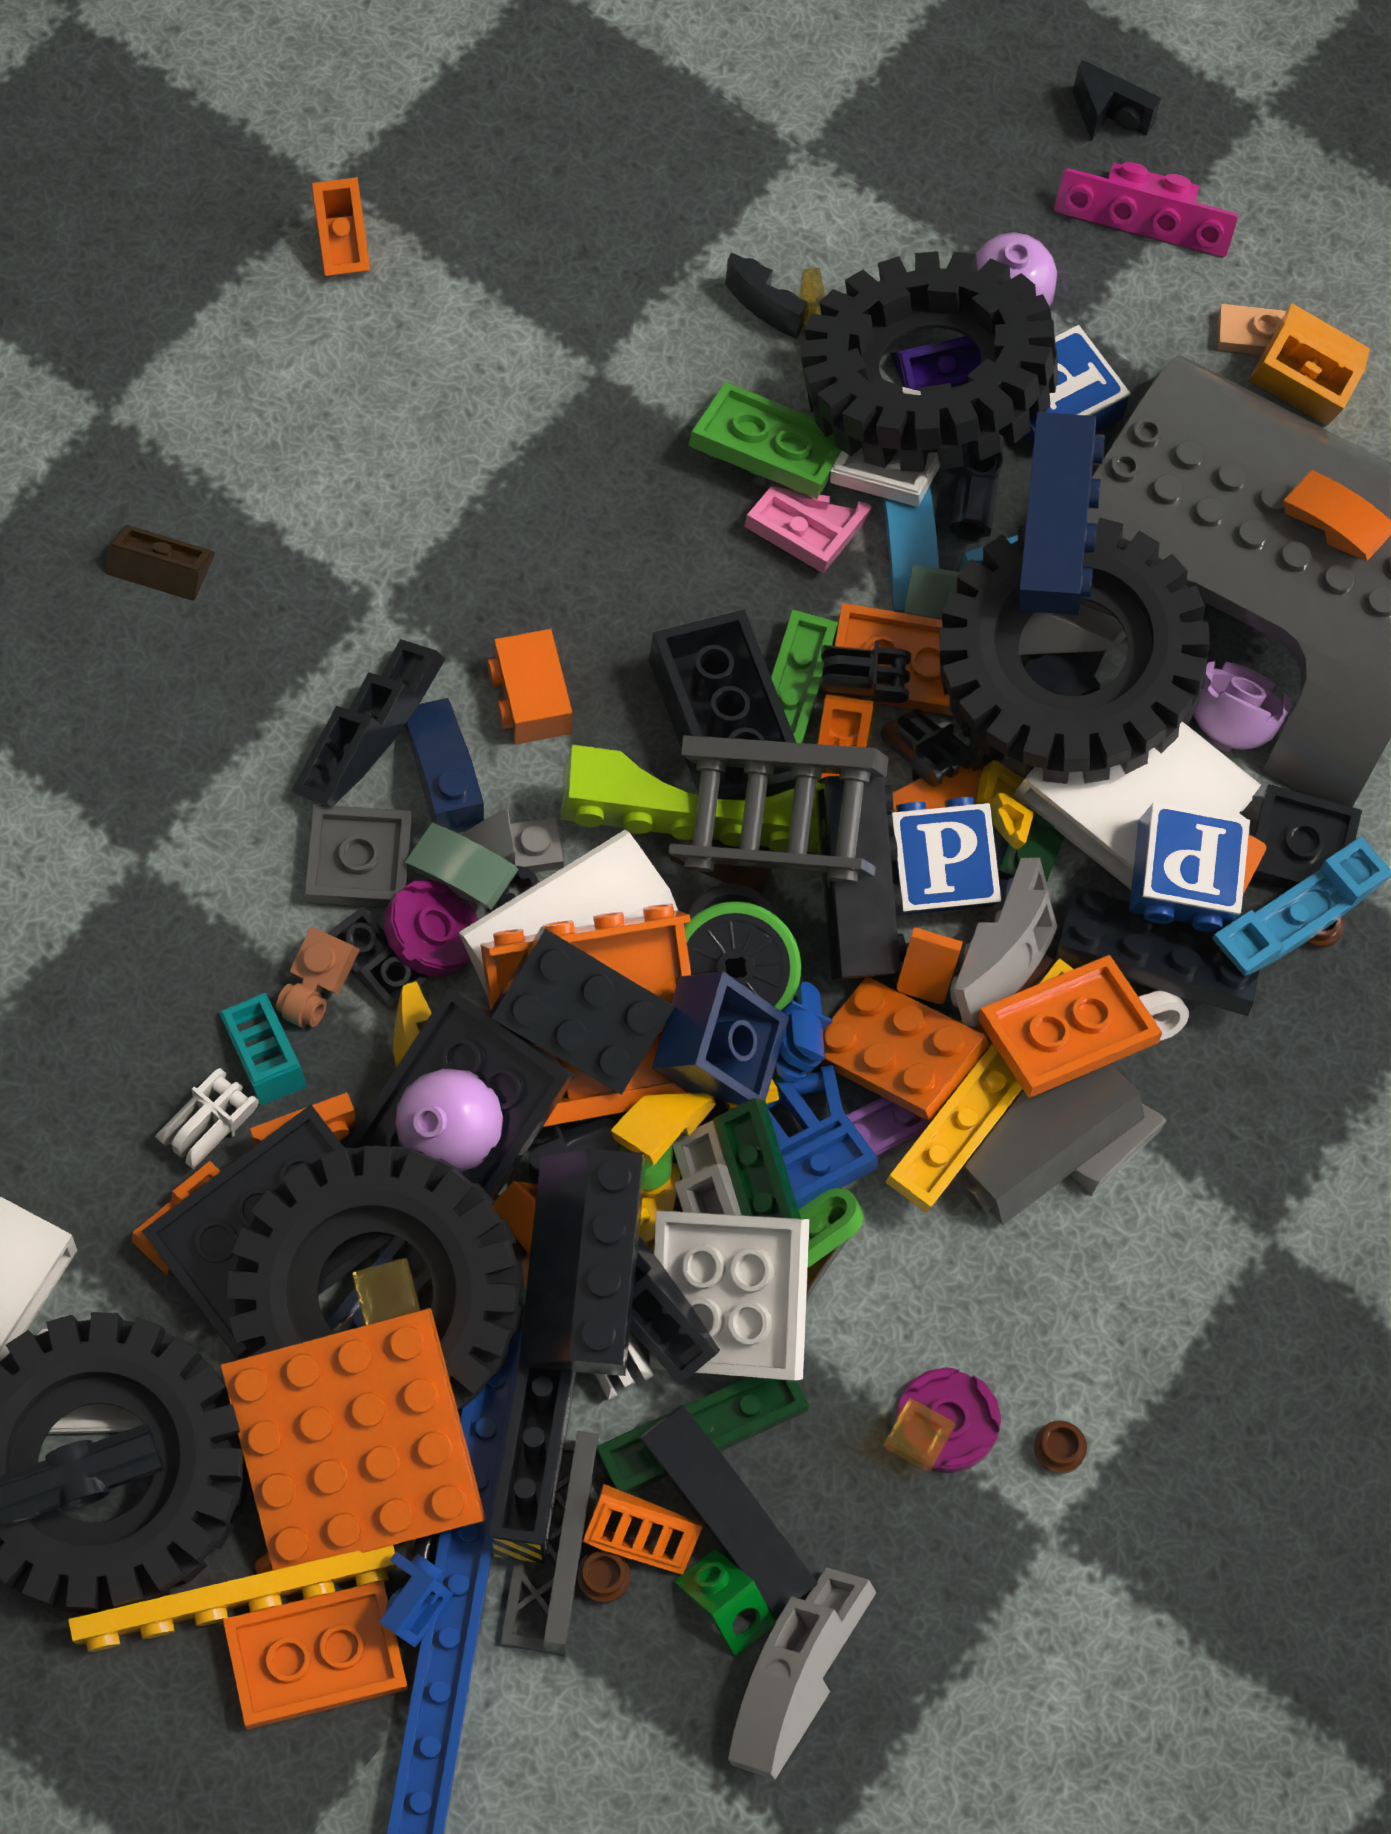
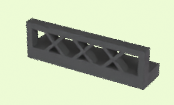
M577 1431L576 1441L568 1439L565 1441L564 1452L574 1455L571 1474L558 1483L556 1502L564 1512L563 1524L550 1534L547 1549L548 1555L556 1564L554 1578L536 1590L524 1574L525 1561L514 1560L501 1646L565 1656L577 1582L576 1575L580 1562L582 1539L585 1531L599 1435L597 1433ZM569 1485L565 1502L559 1491ZM560 1537L557 1554L550 1543ZM523 1583L531 1595L519 1603L521 1585ZM552 1589L550 1605L548 1606L541 1596ZM534 1601L537 1602L547 1616L544 1639L514 1634L517 1614Z

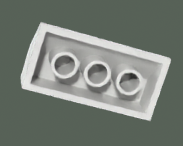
M623 830L463 929L459 934L488 997L480 944L493 942V933L511 929H524V936L537 934L541 926L543 927V925L552 922L572 920L576 928L594 925L593 917L600 914L623 912L624 919L642 917L643 908L648 906L673 904L674 911H677L678 908L667 884L631 833Z

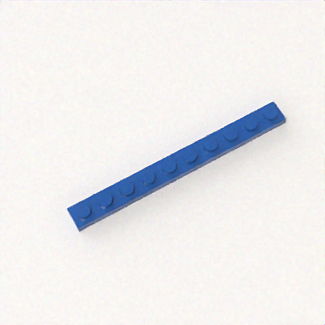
M522 1329L513 1333L508 1346L511 1351L500 1371L493 1374L485 1384L487 1388L467 1406L462 1408L460 1421L486 1519L478 1523L440 1532L435 1566L444 1573L438 1582L454 1594L421 1639L387 1834L445 1833L492 1559L489 1533L519 1368Z

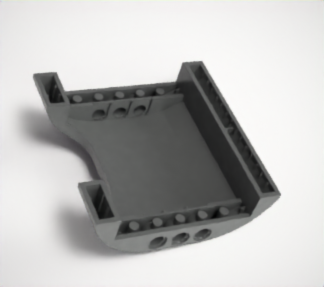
M1178 355L1167 364L1148 389L1106 454L1102 465H1099L1091 479H1101L1099 508H1089L1087 523L1098 524L1099 518L1123 523L1122 538L1131 541L1140 530L1160 543L1158 557L1164 560L1173 554L1188 571L1187 587L1197 585L1201 598L1205 603L1272 637L1292 652L1300 668V694L1296 706L1261 773L1296 792L1353 807L1391 739V536L1368 561H1364L1327 545L1324 530L1285 514L1283 500L1311 470H1314L1355 492L1391 520V463L1182 355ZM1080 600V604L1113 616L1109 611L1095 603ZM1111 651L1076 652L1094 677H1096Z

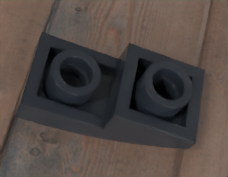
M731 253L727 261L725 285L731 293L759 319L778 331L797 339L804 326L807 301L798 298L791 291L772 287V269L765 267L755 259L743 258Z
M364 906L328 933L360 949L350 971L389 1010L398 1005L403 985L417 981L420 987L429 980L428 975L417 973L401 962L389 946L385 931Z

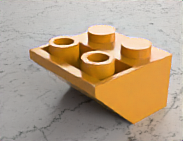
M1291 303L1248 381L1328 426L1345 408L1365 371L1370 348Z

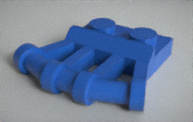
M833 1065L820 1067V1072L806 1074L803 1079L796 1082H786L780 1076L773 1078L778 1089L779 1100L767 1104V1108L770 1109L781 1103L788 1108L803 1129V1131L789 1138L769 1111L798 1209L823 1192L833 1188H842L878 1169V1157L842 1109ZM824 1091L829 1117L819 1122L801 1095Z

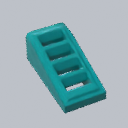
M266 992L219 1012L261 1106L306 1088L307 1084L301 1066ZM265 1016L267 1021L239 1032L238 1025ZM271 1033L273 1034V1037L252 1046L246 1047L245 1045L247 1042ZM278 1051L281 1052V1055L254 1065L253 1061Z

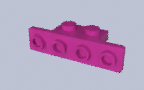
M1125 162L1122 165L1113 163L1109 179L1070 168L1065 169L1054 206V211L1060 214L1225 257L1228 253L1238 220V214L1235 212L1197 203L1196 198L1199 185L1192 184L1188 178L1178 174L1158 175L1148 172L1146 167L1132 162Z

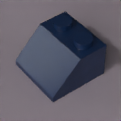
M723 971L679 976L671 1002L675 1007L665 1022L652 1069L688 1092L709 1094L714 1099L736 1105H741L753 1098L766 1101L789 1017Z

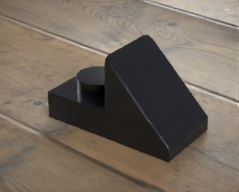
M1084 60L1078 66L1072 93L1091 141L1107 117L1115 120L1119 126L1126 130H1136L1147 136L1155 123L1161 97Z

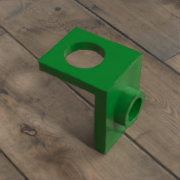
M717 1549L712 1550L675 1580L679 1590L712 1618L729 1651L734 1656L741 1654L776 1624L754 1580ZM754 1608L756 1618L753 1625L744 1633H734L733 1622L736 1616L744 1609Z

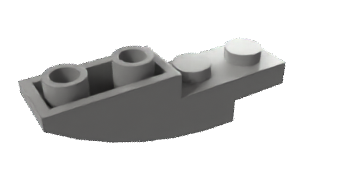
M1040 858L1020 859L1014 878L1008 880L1006 888L1007 898L1003 909L997 911L995 922L978 923L971 943L965 945L959 976H955L951 983V1000L955 1007H959L963 1024L968 1027L974 1028L980 1024L977 1019L980 1008L1009 997L1020 989L1041 962L1055 935L1057 924Z
M712 1120L696 1128L690 1137L686 1134L679 1136L672 1145L682 1180L674 1184L683 1212L741 1215L714 1121Z
M826 1568L818 1579V1584L813 1587L806 1600L791 1596L762 1649L746 1689L728 1757L732 1766L773 1780L777 1778L830 1693L823 1677L876 1594L868 1579Z

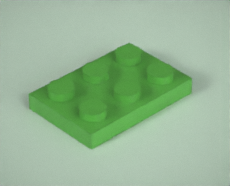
M726 381L692 430L688 445L713 458H719L748 470L754 475L765 477L798 493H803L818 499L829 481L831 469L842 451L835 446L833 434L825 437L815 423L814 417Z

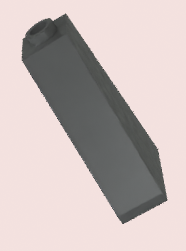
M1112 1064L1031 1098H1028L1023 1090L965 1165L969 1188L966 1190L968 1198L980 1213L985 1215L990 1212L1004 1225L1073 1173L1078 1167L1143 1120L1144 1112L1140 1091Z

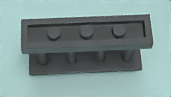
M683 735L681 755L697 764L696 770L701 772L692 845L670 844L669 854L684 861L685 869L713 872L714 865L719 864L828 873V880L841 883H858V875L875 877L876 867L862 858L855 857L864 784H869L870 776L885 778L887 776L889 758L876 748ZM727 767L744 768L743 773L748 775L739 849L712 847L720 776L726 773ZM774 770L792 771L791 777L796 778L787 853L759 851L768 777H773ZM822 773L840 774L839 780L844 782L835 856L807 854L816 781L821 780Z

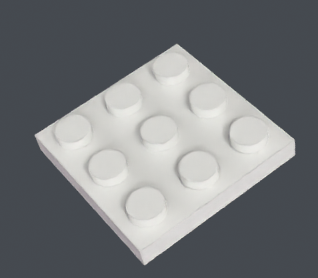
M656 1211L654 1255L691 1304L720 1349L718 1354L695 1373L782 1380L803 1379L809 1219ZM650 1352L649 1366L651 1369L666 1370Z

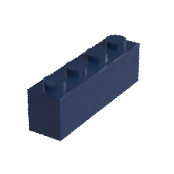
M1037 412L1020 583V611L1079 615L1081 597H1091L1093 568L1084 567L1085 552H1095L1097 523L1087 522L1089 508H1099L1101 479L1091 478L1093 464L1102 465L1105 439V435H1095L1096 416Z

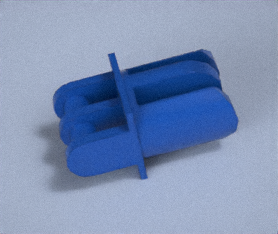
M809 982L800 984L797 989V995L781 1010V1012L789 1017L775 1067L778 1075L786 1082H796L806 1076V1072L812 1071L821 1060L825 1059L823 1030L832 1023V1019L822 1015L820 993Z

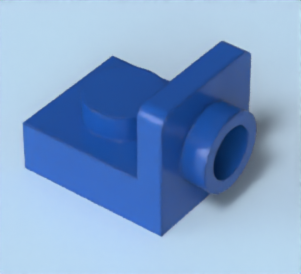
M395 1552L390 1561L412 1577L404 1587L399 1588L391 1596L386 1607V1613L379 1623L413 1647H416L454 1593L438 1582L444 1572L417 1553L410 1562L401 1554Z

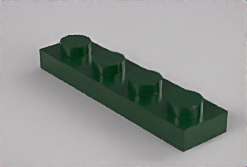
M746 1377L684 1407L721 1452L807 1412L809 1404L797 1380ZM668 1414L597 1446L596 1455L613 1488L630 1494L667 1477L639 1436Z

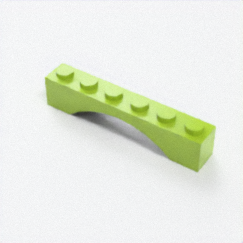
M572 745L563 771L560 820L574 821L582 827L591 828L605 825L621 827L634 834H643L651 831L672 834L675 838L681 840H692L698 795L688 793L660 781L638 767L622 751ZM795 788L765 798L760 846H767L775 852H787ZM814 792L807 852L821 855L816 793ZM717 800L713 840H720L728 846H740L745 800Z

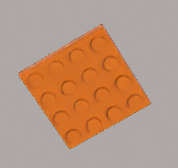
M431 1308L221 1365L230 1404H233L241 1432L238 1435L273 1570L358 1550L365 1553L478 1523L486 1519Z

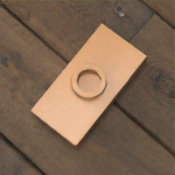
M1221 304L1218 312L1217 350L1262 355L1286 311Z

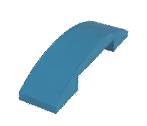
M930 486L919 507L882 497L890 559L889 581L894 612L904 613L913 564L939 569L937 535Z
M1361 836L1326 859L1320 870L1254 913L1253 910H1250L1214 934L1212 939L1243 976L1249 975L1287 955L1333 924L1391 877V869Z

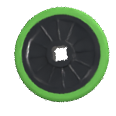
M725 902L702 910L690 919L691 922L685 924L691 975L721 971L727 974L725 961L728 958L742 957L745 960L743 963L746 973L743 977H732L780 1011L793 1000L801 977L800 953L792 933L776 915L754 904Z

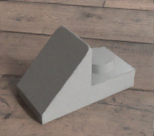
M504 809L460 834L501 856L515 866L526 867L534 873L564 868V858L556 817L510 824L508 809Z

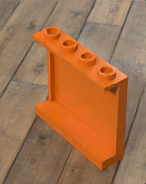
M673 904L643 908L642 917L624 919L623 912L600 914L593 917L594 925L576 928L572 920L543 925L547 930L670 1004L679 976L691 975L684 923L691 922L690 915L678 910L674 911ZM524 929L504 930L493 933V942L480 944L490 1010L536 934L524 936ZM534 1044L535 1046L540 1048L542 1051H544L546 1054H548L550 1057H552L564 1066L563 1060L551 1054L550 1052L544 1050L538 1045ZM673 1082L625 1090L622 1095L612 1092L568 1098V1091H566L544 1126L627 1112L645 1095L686 1094L692 1092L685 1091Z

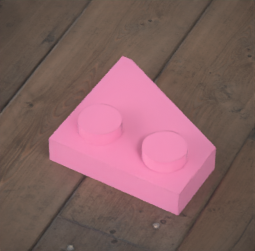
M771 486L747 514L744 527L824 573L869 518L872 506L858 501L856 508L829 504L830 496L819 495L818 499L806 494H799L791 489Z

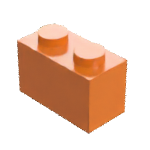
M547 629L494 639V658L487 659V666L492 687L501 686L504 700L497 701L502 729L511 728L515 744L572 734V709L552 630Z

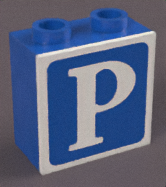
M1077 325L1056 336L1058 381L1056 392L1049 393L1050 406L1045 413L1096 416L1095 433L1122 420L1130 392L1082 328ZM1029 417L1031 431L1024 435L1030 445L1034 446L1036 419Z
M962 797L945 800L944 808L926 809V802L896 805L897 812L887 816L889 835H895L898 848L897 862L892 864L893 884L900 886L902 909L901 913L896 914V916L991 907L1001 902L990 803L975 804L974 797Z
M1153 802L1138 821L1129 912L1143 914L1145 920L1153 923L1164 924L1171 923L1174 920L1191 923L1195 930L1201 932H1219L1231 924L1241 914L1250 820Z

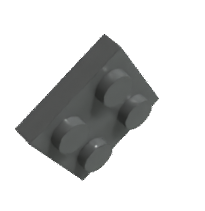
M313 805L305 887L306 903L387 907L392 897L407 886L409 866L405 861L410 855L412 811Z

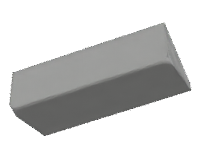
M1142 1104L1143 1120L1078 1167L1070 1175L1093 1196L1162 1130L1166 1119L1161 1114Z

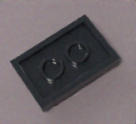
M541 926L488 1016L622 1095L675 1006Z

